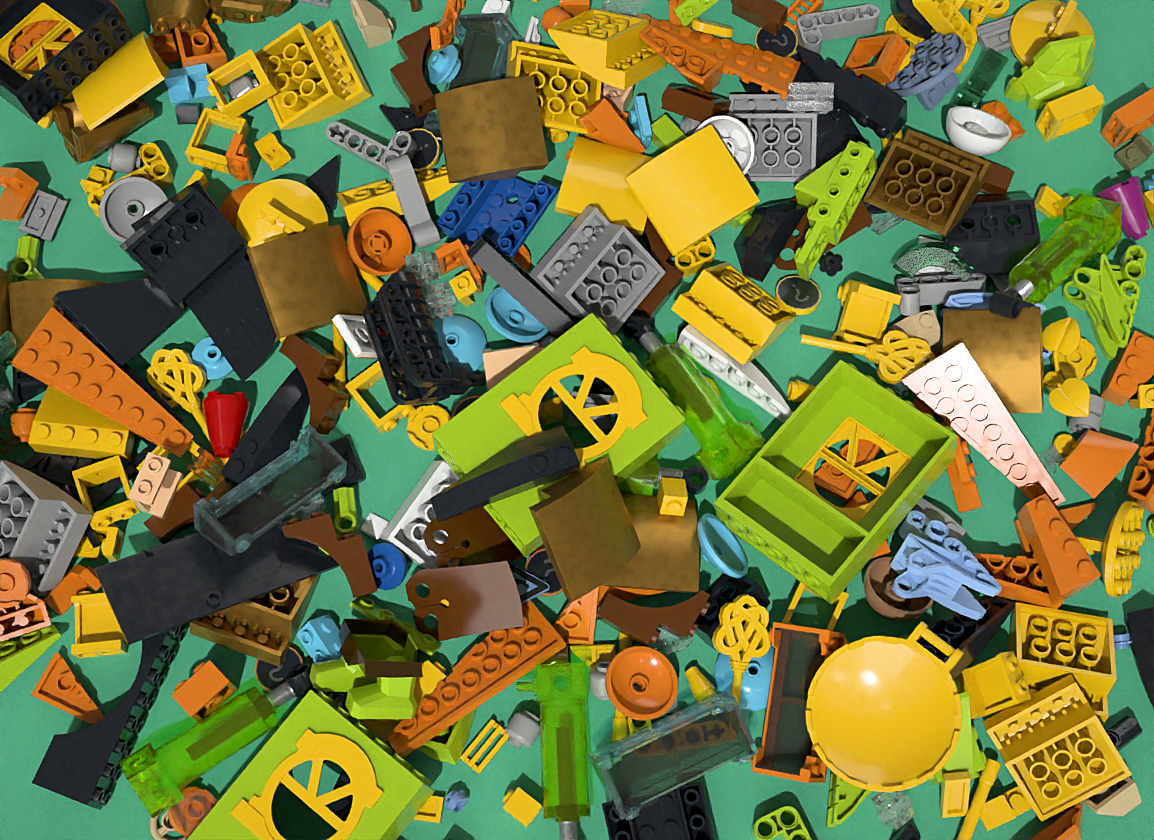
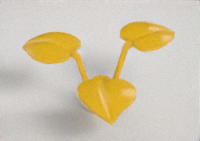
M1068 317L1051 323L1042 333L1043 347L1047 351H1054L1055 371L1048 372L1044 376L1042 385L1050 392L1049 402L1056 411L1072 417H1088L1090 403L1088 385L1083 380L1077 378H1070L1064 381L1060 375L1058 353L1064 356L1072 355L1079 347L1081 341V332L1077 321L1074 318Z

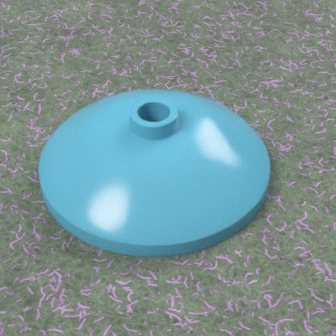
M502 287L494 289L488 295L485 301L486 317L493 328L502 336L517 342L531 343L542 339L548 332V329Z
M447 315L435 319L433 322L447 361L454 362L455 367H466L468 373L477 372L483 364L482 349H487L486 337L480 326L473 320L460 315ZM454 339L456 342L450 345L448 341Z
M709 513L702 515L698 520L697 533L704 559L728 576L741 578L748 572L747 559L735 535L718 517Z
M771 643L765 655L762 657H751L746 671L743 672L739 709L757 711L767 708L775 648ZM720 653L715 664L714 678L718 691L730 703L733 671L729 663V655ZM750 667L756 668L757 674L751 675L748 669ZM786 671V678H785L784 690H785V687H786V684H787V679H788V672H787V671Z

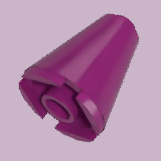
M1138 175L1129 178L1127 182L1115 184L1095 195L1096 199L1128 239L1133 237L1134 241L1147 236L1146 231L1150 230Z

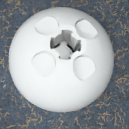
M956 106L949 109L946 117V131L951 143L957 149L974 156L982 157L997 152L1008 142L1012 135L1010 128L1002 120L979 109Z
M715 116L700 124L694 133L712 124L741 172L745 175L751 168L756 154L755 140L749 128L740 120L730 116Z

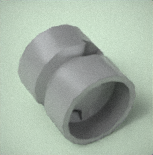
M1090 394L1089 416H1070L1069 429L1081 435L1088 429L1100 432L1102 422L1100 416L1104 412L1105 400L1097 395Z

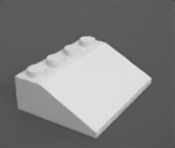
M444 461L432 462L379 536L384 542L397 546L405 557L423 569L438 568L436 565L437 557L434 552L427 549L422 536L429 523L436 518L430 498L459 480V477ZM437 530L433 534V539L435 542L443 544L447 542L448 534L443 530ZM467 540L461 542V546L464 548L469 544ZM455 557L449 559L448 567H450Z

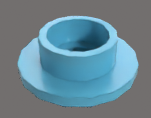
M448 45L440 53L436 52L432 56L429 63L431 67L429 72L430 83L433 85L441 84L443 81L448 83L457 75L461 66V60L458 58V50L454 45Z
M210 337L196 344L192 351L191 359L194 365L200 366L205 371L208 380L225 378L233 371V368ZM212 353L217 354L216 357L209 358Z

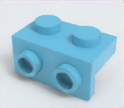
M329 614L308 621L297 633L299 640L314 663L341 659L342 657L340 652V630Z

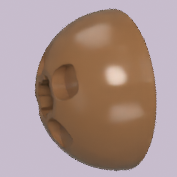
M882 557L874 560L868 566L864 576V593L868 603L876 613L888 620L905 622L914 620L929 610L934 602L932 598L928 596L902 598L893 591L892 584L899 576L890 567L894 557ZM898 584L902 590L909 591L906 585Z

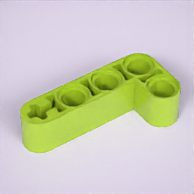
M785 806L769 813L752 825L751 832L756 840H771L779 835L782 840H792L794 835H799L803 840H812L799 813L791 806ZM782 812L791 814L793 819L791 825H784L781 822L780 815ZM759 823L768 824L770 827L769 836L760 835L758 832Z

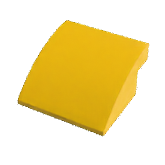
M592 8L548 29V33L553 41L574 64L597 80L613 87L625 90L666 66V61L639 38V34L649 26V20Z
M331 20L315 31H311L302 23H298L255 53L278 92L269 97L267 101L281 130L319 122L346 111L372 96L339 26Z
M142 31L119 47L72 90L76 105L89 130L94 129L160 83L170 71L153 48L155 44L145 31Z
M513 40L508 45L506 79L534 77L542 127L590 135L577 119L594 102L600 100L602 82L584 72L560 49Z
M712 124L677 143L624 179L672 256L679 254L723 229L736 217L752 209L760 202Z
M576 136L554 212L577 218L586 206L596 207L610 223L624 225L630 233L642 236L647 215L624 179L654 158Z
M728 262L703 269L689 292L680 294L671 308L672 311L742 365L749 363L761 354L797 317L792 311L790 313L784 311L777 304L774 297Z
M1015 602L1007 652L1014 651L1015 656L1019 660L1020 669L1024 680L1028 684L1030 696L1071 674L1085 698L1089 700V705L1103 726L1109 717L1107 695L1117 680L1112 619Z
M1071 674L1031 695L1030 700L1007 708L983 721L985 729L998 748L1006 767L1041 822L1132 775Z

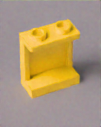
M851 282L835 335L843 337L842 342L856 345L858 341L864 343V347L871 344L881 345L893 304L899 305L902 296Z
M91 591L79 592L78 596H71V602L75 606V644L71 645V654L78 659L126 654L127 642L104 591L98 594H93Z
M1014 651L999 653L990 660L964 669L956 677L961 685V693L968 691L971 719L987 717L1031 699L1028 684L1023 678L1020 663Z

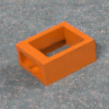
M898 33L858 39L842 70L845 71L849 68L855 71L856 77L862 79L866 76L878 84L893 82L910 47ZM880 56L875 66L867 67L871 57Z
M1154 87L1116 110L1102 129L1100 134L1113 150L1154 125Z

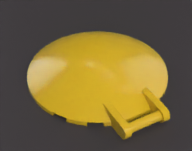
M923 621L920 622L907 640L895 637L871 636L846 644L836 650L816 672L808 690L805 710L807 729L821 760L831 771L846 782L870 791H902L920 785L933 777L951 757L961 732V701L950 672L961 659L964 652L958 648L954 649L930 631L928 625ZM921 636L949 657L946 663L942 662L918 643Z

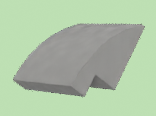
M729 94L731 104L727 116L743 122L749 128L755 140V159L749 171L744 175L748 182H800L816 170L818 94H788L786 100L780 99L781 94Z
M586 206L529 275L579 321L593 313L596 318L600 317L606 323L607 330L613 336L666 272L624 225L610 223L596 207Z
M1 460L0 559L10 558L22 563L29 571L31 589L38 596H47L62 580L93 514L69 494L47 480L13 463Z

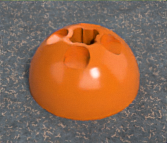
M371 209L363 212L353 221L347 235V248L351 259L361 270L375 276L392 275V273L402 270L410 259L412 242L408 229L396 215L386 210Z

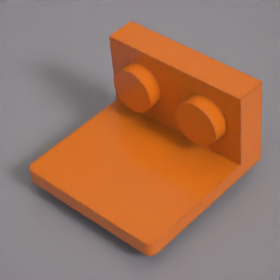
M0 167V186L5 188L0 196V220L19 221L24 216L30 199L36 193L35 189L39 182L19 168Z

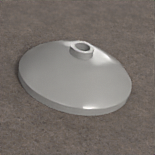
M142 177L122 178L111 184L101 198L99 212L102 224L112 237L120 242H125L135 233L131 224L167 201V197L158 185ZM133 204L138 206L135 212L129 210V207Z

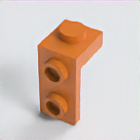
M76 564L43 600L61 616L73 604L71 596H78L79 592L85 591L88 587L97 591L101 584L92 567L88 565L85 568Z

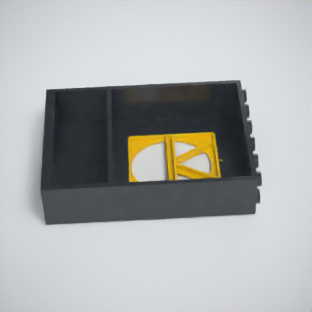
M0 0V96L34 123H38L86 77L133 36L116 5L109 0ZM42 20L59 21L52 30L12 65L9 58V48L19 31L34 22ZM68 28H71L75 35V38L70 43L53 42ZM45 49L61 50L49 62L47 61ZM35 57L38 58L40 70L35 75L21 72Z

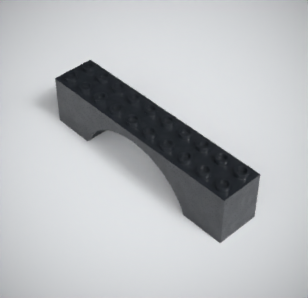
M142 550L147 558L153 556L151 552ZM186 624L142 640L139 669L130 690L113 711L97 723L76 732L55 734L32 781L33 784L99 810L102 809V806L107 805L111 797L110 789L113 783L117 782L121 776V765L124 759L128 758L132 752L133 744L131 743L135 735H138L143 728V717L146 711H150L154 704L155 698L153 696L155 691L162 686L165 680L164 672L166 667L172 664L176 655L174 650L178 642H182L184 639Z

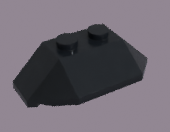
M787 200L755 208L751 215L752 218L745 224L733 244L742 273L746 277L760 282L764 281L807 211V206Z

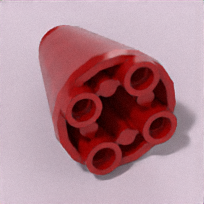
M219 391L207 392V397L202 400V408L211 448L214 451L215 457L228 459L238 446L250 409V402L246 399V394L242 392H233L231 395H227Z

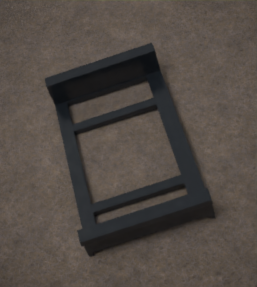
M127 363L120 367L122 371L180 424L184 421ZM138 434L136 435L147 447L124 466L129 480L139 472L136 467L146 458L148 452L151 453L158 446ZM36 452L23 464L17 459L11 462L31 471L48 454L75 482L72 474L74 470L58 454ZM120 477L107 481L96 492L91 487L87 488L94 512L123 487Z

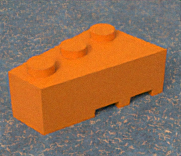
M1134 331L1129 336L1128 343L1122 348L1099 397L1121 407L1138 391V385H1144L1154 375V339L1137 331Z

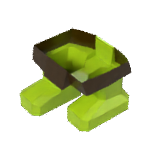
M344 619L339 631L342 657L341 659L312 663L309 678L313 687L322 692H348L345 705L350 716L357 719H412L416 714L418 706L413 695L416 677H423L421 654L410 633L392 620Z

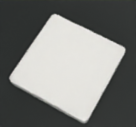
M370 513L360 531L379 540V536L389 522Z

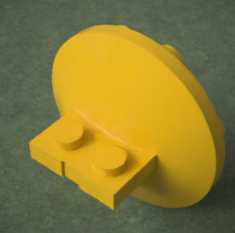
M1036 0L1026 4L1017 12L1010 24L1009 42L1014 55L1023 67L1028 66L1029 69L1034 64L1033 57L1048 42L1092 34L1095 49L1093 29L1087 18L1076 9L1078 2L1070 0L1067 4L1058 0Z
M288 179L266 181L253 188L240 204L236 220L237 231L246 240L248 248L290 235L329 226L326 209L316 193L302 183Z
M1125 501L1117 510L1107 528L1104 539L1088 536L1076 537L1087 554H1100L1102 552L1101 568L1106 592L1109 596L1116 598L1121 597L1124 593H1130L1134 569H1139L1141 564V555H1138L1139 545L1142 546L1145 540V532L1141 531L1144 509L1132 501Z

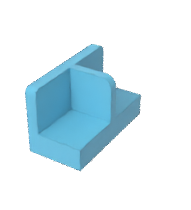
M206 63L172 69L168 72L164 81L168 88L171 105L212 97L206 87L209 85V82L205 76L210 74Z

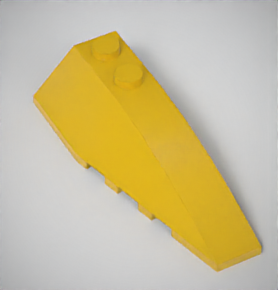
M446 166L439 167V172L435 173L433 170L419 171V174L416 176L425 204L458 184H449ZM386 179L336 193L349 229L353 221L360 214L371 209L386 210L397 217L403 215L392 182L387 183Z

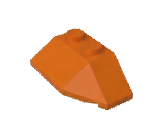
M31 593L16 606L9 608L0 607V641L52 625L45 601Z
M1079 802L1066 809L1029 840H1081L1083 805Z

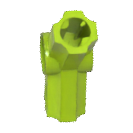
M22 236L18 239L16 259L11 265V270L19 281L45 279L36 269L40 241L37 238ZM28 269L26 273L21 274L23 270Z
M343 487L333 490L336 517L333 526L337 541L342 540V535L352 532L357 534L360 525L357 521L354 488ZM345 520H352L353 523L349 529H342V523Z

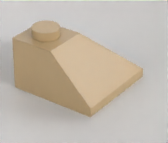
M349 0L352 15L368 49L392 40L391 31L394 28L390 18L386 19L383 12L367 0Z
M933 309L908 316L885 329L886 334L889 331L898 330L904 332L909 338H919L926 341L930 345V350L935 357L943 353L941 329Z
M1127 777L1082 802L1096 814L1124 816L1139 805L1142 800L1136 782Z

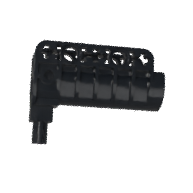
M410 271L392 273L376 293L378 301L369 302L362 311L392 400L399 405L434 403L447 399L450 395H464L470 387L484 386L485 374L468 373L466 367H455L454 362L447 361L417 275ZM377 328L383 329L386 336H381ZM391 368L396 369L400 373V377L394 376Z

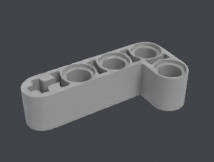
M866 4L801 15L797 20L796 26L798 46H802L820 55L822 41L874 33L878 26L880 10L875 5Z
M340 122L330 123L325 130L327 138L336 147L386 173L388 171L385 162L406 154L411 161L417 150L416 142L405 131L397 132L386 147ZM360 141V144L353 148L354 143ZM404 141H409L406 147L401 148V144ZM379 150L377 156L371 157L374 151Z
M406 154L385 162L408 229L419 250L441 242L437 228L430 218L408 155Z
M981 273L902 277L896 280V294L902 296L897 308L900 314L906 316L920 313V305L946 304L950 295L986 293V276Z

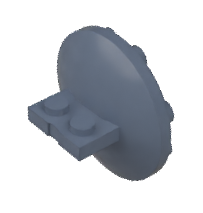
M939 32L932 35L930 39L915 46V54L910 56V63L896 74L893 82L885 83V88L900 97L916 94L924 109L931 111L959 83L954 70L965 56L966 45L964 41L955 33L942 35Z

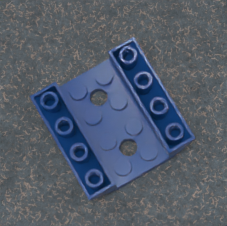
M515 177L503 180L464 182L435 223V226L452 241L459 239L462 245L466 244L469 248L481 234L485 235L488 232H492L494 236L490 239L509 257L513 258L557 194L558 188L540 180L533 186ZM511 198H518L516 203H507Z

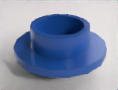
M388 542L373 546L367 556L376 587L382 590L397 588L405 579L407 571L406 559L402 551L394 544Z

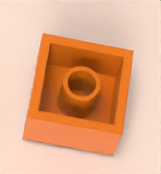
M210 660L207 663L203 662L198 665L193 671L194 675L188 680L181 681L175 687V692L171 695L190 717L201 724L238 690L230 679Z

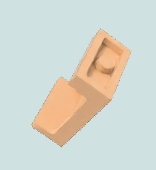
M532 342V345L491 350V348L482 349L487 391L542 351L543 347H539L537 342Z
M149 452L128 498L142 512L165 519L183 474L169 469L171 465L169 459Z

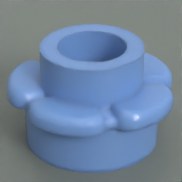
M1129 632L1113 633L1114 649L1129 648L1128 644L1133 642L1130 640Z
M452 790L445 798V808L453 813L463 809L468 802V798L464 795L465 791L459 790L458 792L457 790Z

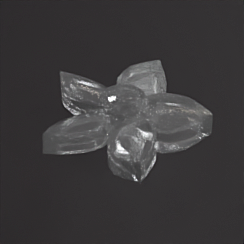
M1056 446L1050 447L1047 453L1038 452L1039 457L1043 460V466L1045 468L1048 467L1051 472L1055 473L1056 464H1059L1064 459L1061 455H1058Z

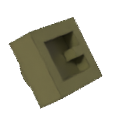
M1140 134L1131 144L1117 152L1114 158L1127 173H1130L1150 158L1154 152V147L1148 139Z

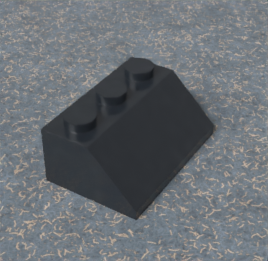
M723 574L705 591L710 594L707 602L711 604L705 615L699 614L695 622L699 626L695 633L707 645L715 649L712 637L720 624L719 613L725 603L732 602L737 596L744 594L755 598L759 606L765 608L771 602L760 585L746 576L735 578Z

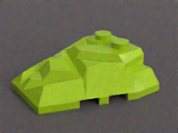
M1093 35L1048 42L1033 57L1034 64L1029 69L1028 66H1024L1021 69L1022 76L1013 77L1008 82L1004 90L1005 97L1015 102L1025 101L1027 108L1030 110H1043L1048 102L1083 89L1094 71Z

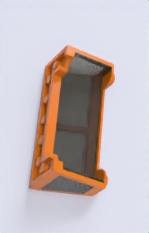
M773 622V627L769 631V641L772 642V646L775 648L762 745L756 751H753L751 755L752 772L806 783H825L827 766L817 754L811 741L806 724L805 710L808 690L816 672L831 654L844 646L846 634Z

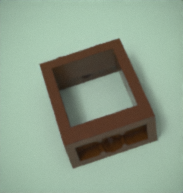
M686 85L667 87L661 98L663 102L661 109L702 123L715 116H727L731 104L730 100Z

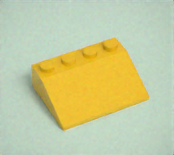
M48 385L33 420L28 443L35 452L104 460L119 455L121 461L130 462L136 433Z

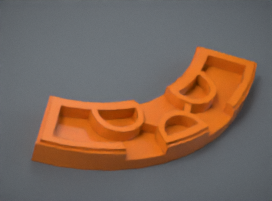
M447 0L441 21L436 26L430 28L432 50L443 49L452 43L451 39L454 35H457L462 23L460 13L464 9L465 0Z

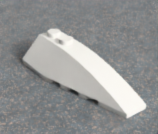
M690 324L683 329L676 344V348L781 422L785 423L793 414L783 397L751 361L742 365Z

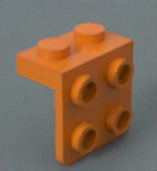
M459 239L440 245L435 250V257L441 276L462 266L464 271L471 273L478 287L477 293H481L482 285L484 284L481 277L483 273L481 268L477 264H473L471 258L467 255L466 251L469 247L466 244L462 245Z

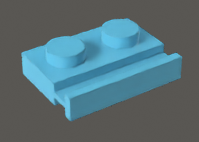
M635 96L632 110L629 111V122L634 126L633 134L641 140V144L648 150L652 130L644 96Z

